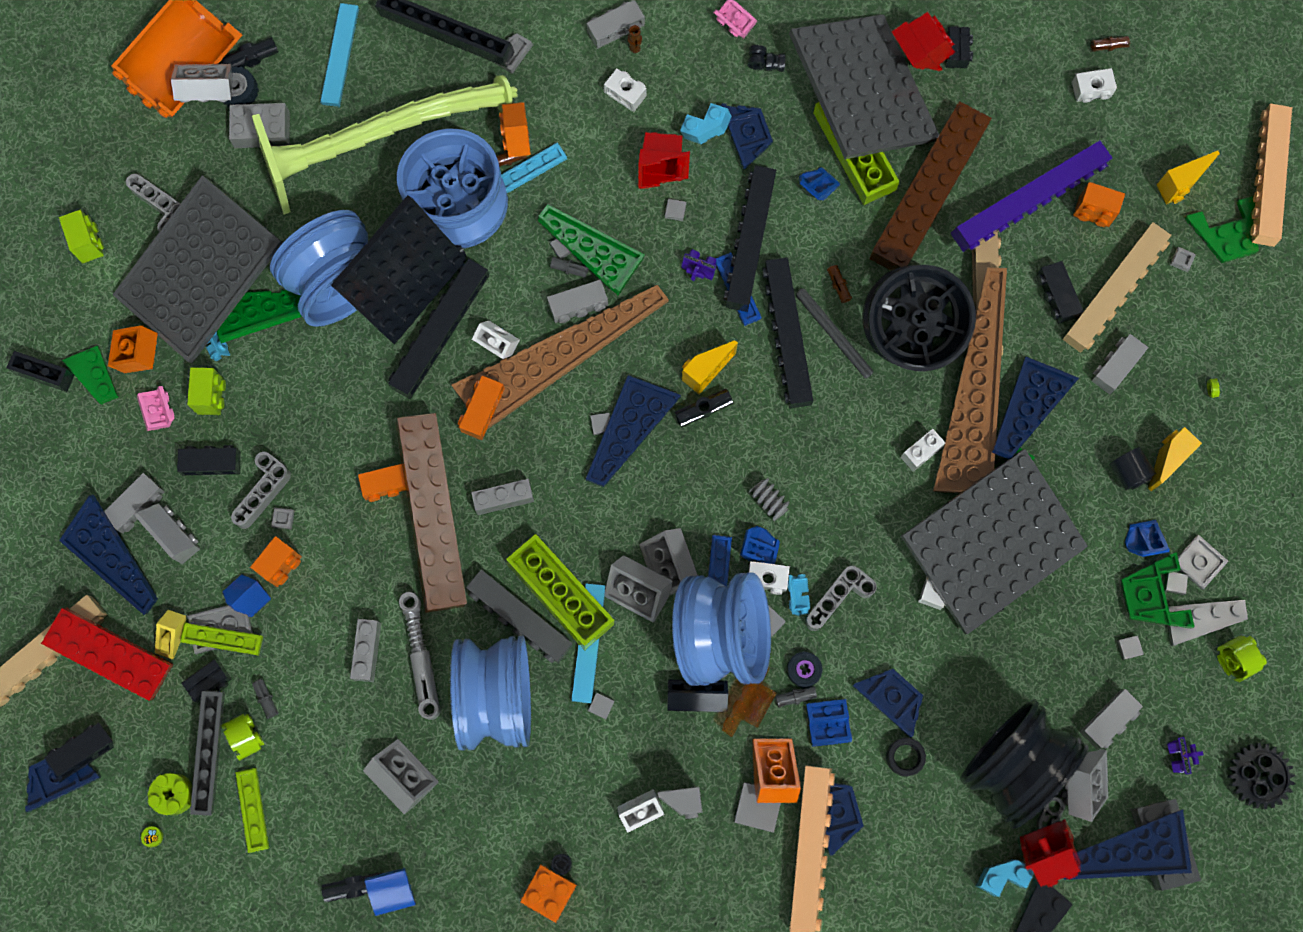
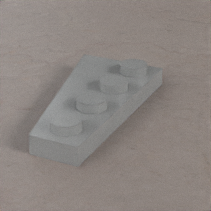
M1245 600L1169 606V612L1191 609L1195 625L1192 629L1168 625L1171 646L1247 620Z

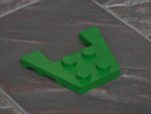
M1254 196L1237 202L1243 218L1241 220L1209 228L1203 211L1185 217L1186 222L1193 226L1196 234L1203 238L1207 243V247L1221 263L1252 255L1259 251L1258 244L1252 243V235H1250L1251 227L1254 224V219H1252V212L1255 208Z
M1173 553L1121 580L1129 619L1189 629L1195 627L1191 609L1169 612L1160 574L1181 570L1177 553Z

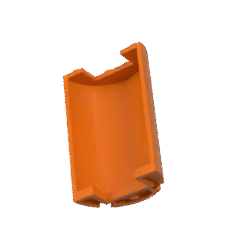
M169 0L112 64V74L128 86L126 90L133 96L138 95L143 99L141 102L149 109L151 107L155 108L164 118L173 117L185 103L174 101L171 77L175 65L218 64L242 37V34L231 24L227 23L224 25L197 0Z

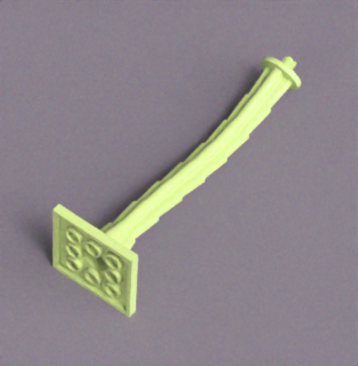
M499 75L494 78L493 84L475 88L470 86L445 94L441 92L416 102L413 100L391 111H384L359 124H352L334 134H326L303 145L270 146L260 114L253 115L252 118L260 148L283 214H287L291 211L283 180L308 168V165L336 158L339 154L364 147L366 143L393 135L396 131L420 125L424 121L451 116L452 113L474 111L486 107H497L503 112L502 105L512 104V98H516L518 95L517 88L510 87L507 78L504 75Z

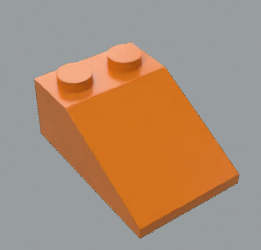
M753 739L754 787L757 803H797L801 786L792 739Z

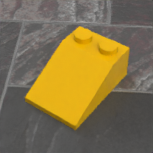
M1219 151L1168 170L1157 184L1165 203L1173 202L1176 204L1182 201L1184 196L1190 192L1191 187L1220 154Z
M734 340L699 354L692 360L688 359L682 366V381L700 395L736 354L738 342Z
M1185 427L1180 431L1176 429L1162 441L1164 445L1158 453L1154 467L1156 474L1152 477L1153 479L1150 481L1148 488L1150 491L1164 483L1202 444Z

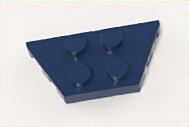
M723 103L721 106L728 108L732 116L727 127L743 169H746L773 143L761 108H747L739 105L738 107H731Z
M891 669L857 682L852 686L909 738L914 736V729L923 695L899 673Z
M44 759L29 767V783L27 785L28 804L25 805V811L31 812L100 779L101 775L89 765H86L62 782H59Z
M834 783V786L830 785L833 803L832 806L828 807V814L831 815V824L826 829V835H829V846L827 848L829 856L834 855L840 847L864 827L852 786Z

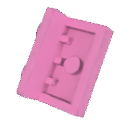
M727 0L719 11H714L718 16L716 20L723 26L727 24L731 27L729 31L736 37L740 35L744 38L758 22L735 0Z
M158 386L155 391L137 394L147 431L171 426L174 420V412L172 408L169 409V396L167 391H164L163 386Z

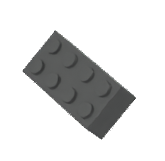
M1168 799L1130 810L1135 827L1137 828L1179 811L1176 799ZM1188 836L1192 873L1150 875L1155 890L1163 891L1201 881Z

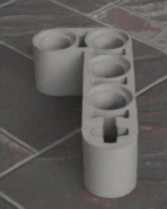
M131 174L126 179V185L131 192L164 215L157 226L160 232L180 206V203L140 175Z
M260 452L255 457V464L265 473L264 476L231 515L232 522L242 529L249 528L291 477L290 471L267 452ZM268 458L269 463L266 466H262V461ZM279 470H284L283 476L276 477ZM271 485V490L265 493V486ZM254 500H259L258 506L252 508L251 503ZM243 516L245 520L241 521L239 518Z
M855 566L847 567L807 616L806 627L811 631L819 630L851 590L862 598L871 597L877 588L875 581ZM849 571L853 572L856 575V579L853 581L849 580L846 573ZM862 584L870 585L871 592H864ZM837 586L841 587L844 590V595H837L834 592V588ZM825 601L831 603L832 610H824L822 603ZM820 613L822 616L818 620L819 624L812 625V619H815Z

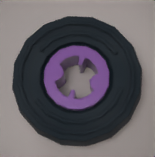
M797 653L788 662V677L792 683L799 687H811L822 676V664L818 657L812 653ZM804 664L808 665L807 669L810 670V673L801 674L802 670L799 667L801 665L803 667Z

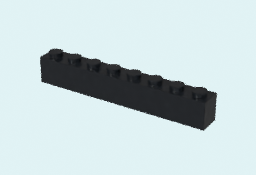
M377 0L375 4L378 13L384 18L506 68L515 53L511 42L411 1Z
M755 165L754 172L750 171L748 183H751L750 189L746 188L744 198L748 201L747 205H743L741 212L744 220L739 222L738 233H741L740 239L736 238L734 246L737 254L736 256L733 255L731 260V267H734L733 273L729 272L727 280L730 288L729 290L725 289L723 301H727L726 308L748 312L777 169Z
M788 257L766 260L765 266L762 267L763 278L767 279L765 292L766 296H770L768 310L769 314L773 313L774 320H771L772 331H776L777 338H774L775 349H779L780 356H777L778 366L782 367L783 374L780 375L781 384L786 387L784 401L785 404H789V409L812 406L814 400Z
M470 259L462 264L456 279L453 278L451 280L449 290L441 296L437 309H433L430 313L428 323L421 327L419 337L410 344V351L401 358L399 368L390 375L388 384L391 389L411 400L490 276L488 269Z

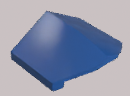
M823 168L808 171L799 176L800 184L817 200H825L840 185Z
M1156 520L1130 525L1125 540V545L1129 552L1142 557L1169 552L1170 549Z
M755 526L746 530L740 555L749 562L775 564L780 541L775 539L766 529Z
M242 574L223 591L226 604L236 612L246 614L249 617H253L271 600L256 580Z

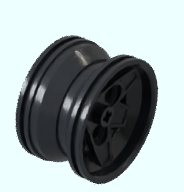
M909 265L886 273L872 286L864 302L862 323L869 344L883 359L911 371H932L950 364L967 348L975 329L976 311L968 288L953 273L932 265ZM920 281L929 282L936 287L925 293ZM900 286V298L888 297ZM931 299L937 302V307L934 310H930L928 307V302ZM948 302H950L952 307L953 319L942 313ZM898 306L904 308V314L901 317L895 314V309ZM918 315L921 319L917 320L915 316ZM881 316L892 322L885 332L882 327ZM920 331H924L926 334V338L922 342L917 340V334ZM933 336L946 337L939 346L932 349ZM909 342L912 353L901 351L897 347Z
M1032 699L1024 704L997 729L972 758L960 777V781L963 784L967 783V788L970 790L988 789L992 793L996 811L1001 815V819L1004 822H1008L1012 829H1016L1032 819L1058 794L1077 771L1088 752V746L1085 743H1081L1078 737H1074L1069 732L1050 729L1046 726V708L1043 705L1038 706L1039 702L1036 699Z

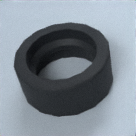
M902 738L894 741L889 746L886 760L889 768L899 776L908 777L917 774L923 769L926 763V753L918 741L913 738ZM908 745L915 749L918 760L914 767L903 769L896 764L894 755L900 746Z

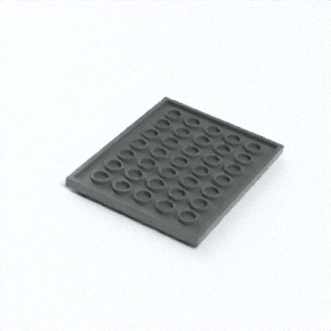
M884 14L790 30L791 40L844 159L935 142L938 139L939 133Z
M202 175L113 293V296L149 328L158 333V336L185 360L193 363L273 258V255L283 242L208 178Z
M1026 449L1016 453L1011 459L1002 463L901 535V538L963 633L967 635L1088 547Z

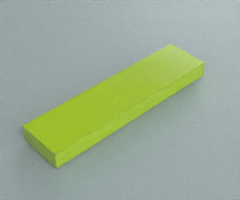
M184 623L180 642L259 656L263 636Z
M257 768L235 772L248 853L270 849Z

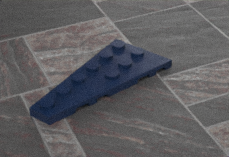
M1183 809L1077 852L1081 861L1080 872L1072 879L1192 873Z

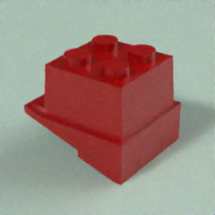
M928 12L909 24L906 21L892 31L914 68L922 70L928 68L941 71L943 69L940 64L955 53L952 48L954 43L945 32V28L935 15L932 17Z
M645 132L643 149H640L638 189L660 186V183L689 179L690 151L682 152L681 135Z
M1066 819L1020 836L1025 867L1027 870L1032 869L1041 887L1047 885V887L1054 886L1059 882L1058 880L1065 877L1066 879H1072L1080 872L1081 861L1073 845L1074 836Z

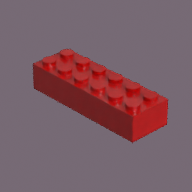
M61 608L41 642L42 645L148 701L154 699L174 665L68 608Z

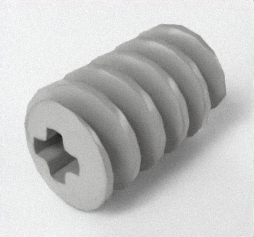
M769 478L756 484L748 493L754 491L752 497H759L757 503H764L762 509H769L768 516L774 515L773 521H776L789 510L787 507L790 502L782 503L785 496L777 497L779 490L772 491L774 484L768 486Z

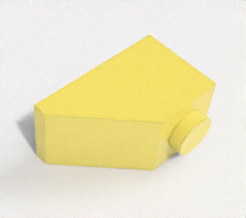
M167 610L157 622L155 654L174 659L180 644L184 623H186L185 615Z

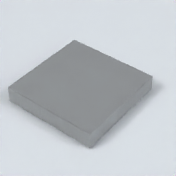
M1199 535L1178 556L1180 571L1188 575V578L1201 590L1205 589L1228 562L1225 557Z
M743 783L734 822L774 833L781 803H757L754 785Z

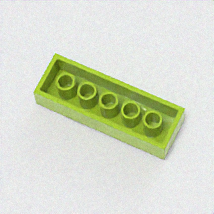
M820 102L816 103L814 115L863 205L896 191L900 181L884 152L844 159Z
M536 534L506 559L508 567L584 651L614 626V619Z

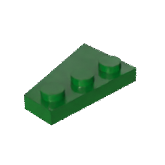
M98 345L62 360L99 404H104L119 397Z

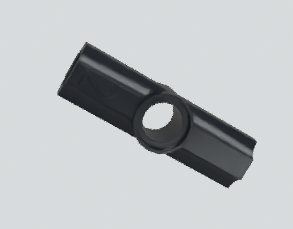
M270 37L255 44H243L239 51L224 56L222 62L223 64H232V67L247 66L251 68L259 65L262 59L279 52L273 38Z
M725 388L708 397L698 399L697 402L675 411L674 414L682 428L699 419L708 418L712 413L732 405L733 400L729 391ZM707 405L709 410L701 411L699 406Z
M384 872L365 876L358 875L344 878L342 881L323 884L322 897L324 902L364 896L368 893L365 878L384 874Z

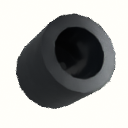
M1140 447L1127 452L1109 464L1126 491L1142 486L1152 480V477L1156 474Z

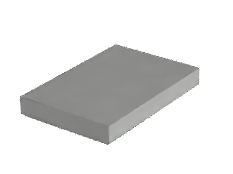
M230 606L187 616L190 624L253 634L250 617L236 612ZM193 645L194 654L216 650L215 648Z

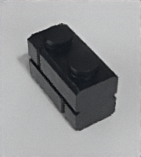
M950 26L946 33L954 43L952 48L955 53L946 59L945 67L966 69L969 62L973 60V51H970V45L972 46L973 34H970L969 27L958 28Z
M213 659L181 684L191 699L196 703H200L203 690L222 691L229 685L228 682L232 679L220 661Z

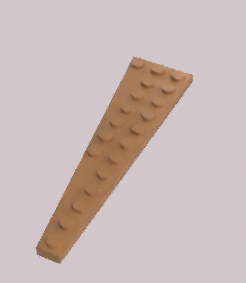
M987 268L976 314L975 329L965 358L934 492L961 493L994 470L995 454L992 453L997 435L1007 268Z
M656 285L611 309L604 310L603 313L595 317L588 318L587 321L567 328L532 345L528 349L518 352L517 355L500 361V363L492 367L489 366L483 369L482 372L462 379L451 386L466 405L469 397L472 398L475 391H473L476 381H480L482 376L504 385L505 390L488 426L489 429L662 307L669 299L659 286Z

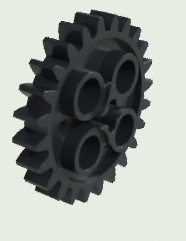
M1255 743V746L1248 744L1247 749L1241 747V753H1234L1237 759L1229 760L1233 767H1227L1229 771H1232V774L1228 775L1227 778L1233 779V782L1228 785L1235 786L1236 789L1232 793L1240 794L1239 801L1246 799V806L1253 803L1254 809L1259 808V806L1261 809H1267L1268 806L1269 808H1275V803L1282 805L1281 799H1289L1285 793H1293L1289 785H1295L1293 781H1290V778L1295 777V774L1289 773V770L1294 767L1287 766L1286 763L1290 760L1289 758L1282 759L1284 752L1276 753L1277 747L1269 749V744H1263L1262 746L1261 743ZM1262 757H1264L1266 760L1265 767H1263L1260 763V759ZM1245 768H1248L1250 771L1248 778L1244 775ZM1273 775H1276L1278 778L1276 785L1272 781ZM1257 785H1259L1262 789L1260 795L1256 793Z

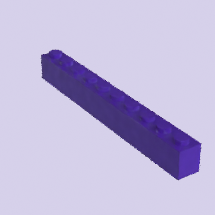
M1099 140L957 226L950 234L963 252L967 249L972 251L980 245V241L985 240L987 242L995 236V232L999 231L1001 233L1010 227L1008 224L1011 222L1014 224L1018 223L1024 218L1023 215L1026 213L1031 215L1037 211L1039 205L1044 207L1052 201V197L1056 196L1059 198L1067 192V188L1073 189L1081 183L1080 180L1084 179L1086 181L1095 175V171L1101 172L1108 167L1107 163L1112 159V156Z

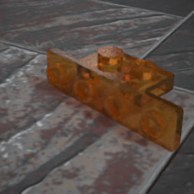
M762 682L758 684H745L739 700L733 705V711L724 721L722 731L732 737L741 720L758 728L777 693L761 685Z

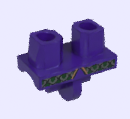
M693 249L689 254L685 253L681 268L685 269L686 273L692 275V281H695L697 277L713 279L716 270L715 258L709 256L703 261L699 259L700 253Z
M1185 737L1167 743L1169 754L1181 752L1182 756L1181 761L1171 762L1173 772L1192 774L1189 757H1192L1193 765L1199 764L1198 756L1204 755L1203 751L1197 752L1196 745L1192 744L1189 745L1191 753H1188Z

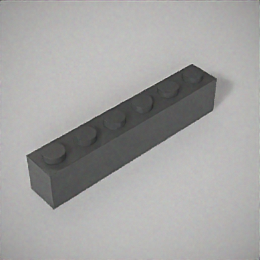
M480 570L466 587L469 591L468 596L476 602L478 600L484 603L483 608L490 614L493 612L500 616L498 620L505 626L510 624L514 627L513 632L517 636H525L530 640L528 644L536 651L541 649L545 653L543 657L549 662L553 663L555 661L559 664L572 648L573 644L483 570Z
M203 690L201 694L190 815L211 816L214 813L225 691Z

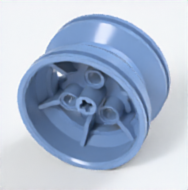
M461 129L437 130L416 140L402 156L397 170V186L402 200L407 195L412 197L454 245H460L463 249L478 245L491 237L501 226L508 207L507 191L501 177L496 154L483 138ZM449 165H454L450 170H447V168L445 167ZM475 169L482 172L484 177L478 178L474 174ZM427 180L430 186L421 190L424 181ZM436 208L435 215L425 211Z
M334 211L310 221L289 236L277 249L271 260L270 272L279 285L283 286L285 290L301 296L298 303V311L310 326L329 325L357 311L331 286L368 242V233L365 225L353 211Z
M738 573L727 586L711 577L701 575L687 576L680 582L673 609V640L680 672L689 685H709L719 681L730 672L742 684H758L763 681L770 660L771 623L766 593L760 578L755 573Z
M510 636L509 639H501L488 648V650H481L471 639H464L463 642L461 639L454 641L451 658V704L454 734L460 751L466 750V748L474 750L484 737L489 736L505 746L516 748L520 747V743H522L523 747L529 746L531 735V695L528 653L524 636H518V640H516L515 636Z

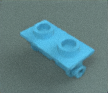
M216 332L208 342H211V344L206 348L211 359L219 361L221 355L230 356L228 345L226 342H220Z
M800 574L798 577L789 575L787 587L791 597L789 608L792 614L798 616L809 614V596H802V593L809 592L808 578L805 577V574Z

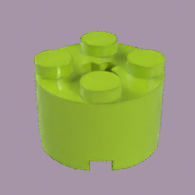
M1240 635L1217 648V651L1220 650V655L1217 658L1221 667L1228 676L1232 674L1235 677L1233 680L1241 682L1258 673L1267 664L1266 658L1256 647L1257 644L1253 637Z
M243 713L221 725L223 729H227L223 732L233 752L236 751L237 754H240L236 756L239 761L262 749L261 746L264 745V742L258 732L254 733L252 728L256 726L248 714L245 715Z
M170 773L156 777L149 787L148 804L157 813L163 815L181 814L191 807L193 785L183 775ZM170 791L174 794V797L169 795Z

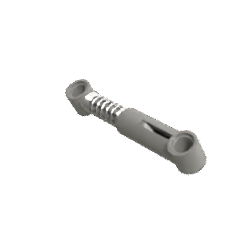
M406 592L400 596L399 605L402 608L403 615H405V620H407L406 625L409 627L407 630L410 632L408 634L410 636V646L412 647L410 660L418 698L419 713L425 719L434 720L440 715L441 707L438 702L430 653L423 643L425 641L422 637L424 634L421 632L423 629H421L420 625L422 624L419 621L421 620L419 613L421 611V601L414 593ZM410 598H413L415 600V604L412 607L407 608L406 601ZM424 681L426 682V687H427V692H428V698H429V699H427V697H426V691H425ZM433 704L435 707L434 712L427 715L425 713L426 706Z

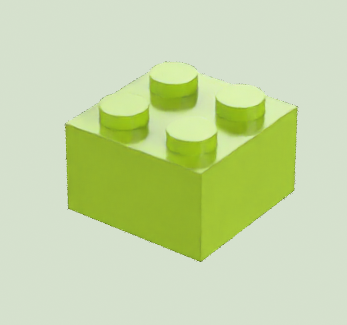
M80 209L59 217L69 250L82 263L104 256L102 251L104 244L97 236L99 229L96 223L91 221L89 215H85Z
M190 368L187 405L198 415H221V409H224L222 392L226 389L224 378L214 368Z

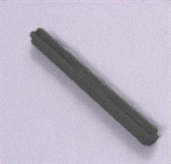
M804 288L799 290L796 294L797 298L863 377L869 378L873 374L871 367Z

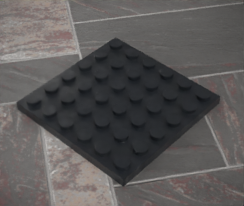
M407 195L331 286L395 345L466 261V257L415 200Z

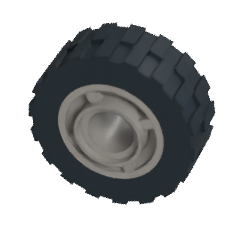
M232 67L231 100L223 102L227 107L230 108V105L251 104L257 98V93L259 92L258 83L249 70L243 67Z

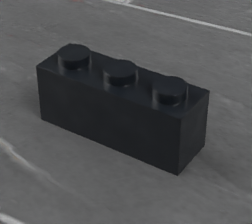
M1063 261L1042 267L1037 273V281L1044 289V298L1052 308L1051 315L1053 319H1056L1057 323L1060 324L1080 317L1084 311Z
M17 351L13 352L6 367L15 375L68 392L75 376L66 368Z
M224 445L223 448L204 446L202 449H197L195 446H185V449H178L177 472L182 476L240 474L241 452L233 445Z
M668 679L667 711L727 712L728 681L719 680L709 685L692 686L685 680Z
M100 723L88 726L79 736L69 738L65 745L60 748L52 749L44 759L58 781L62 782L113 749L114 745L111 738Z

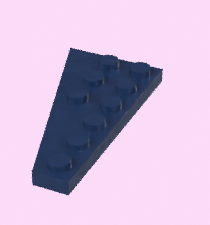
M1025 357L992 453L1006 459H1011L1079 378Z
M628 375L587 474L586 481L605 487L681 398V395Z
M89 495L59 541L143 615L148 614L158 598L95 496Z

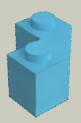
M711 103L704 120L687 114L680 132L685 139L703 144L716 135L724 134L732 116L728 108Z
M1011 859L985 867L976 886L993 896L999 897L1007 880L1021 888L1027 889L1034 872L1032 869L1027 870L1024 863Z

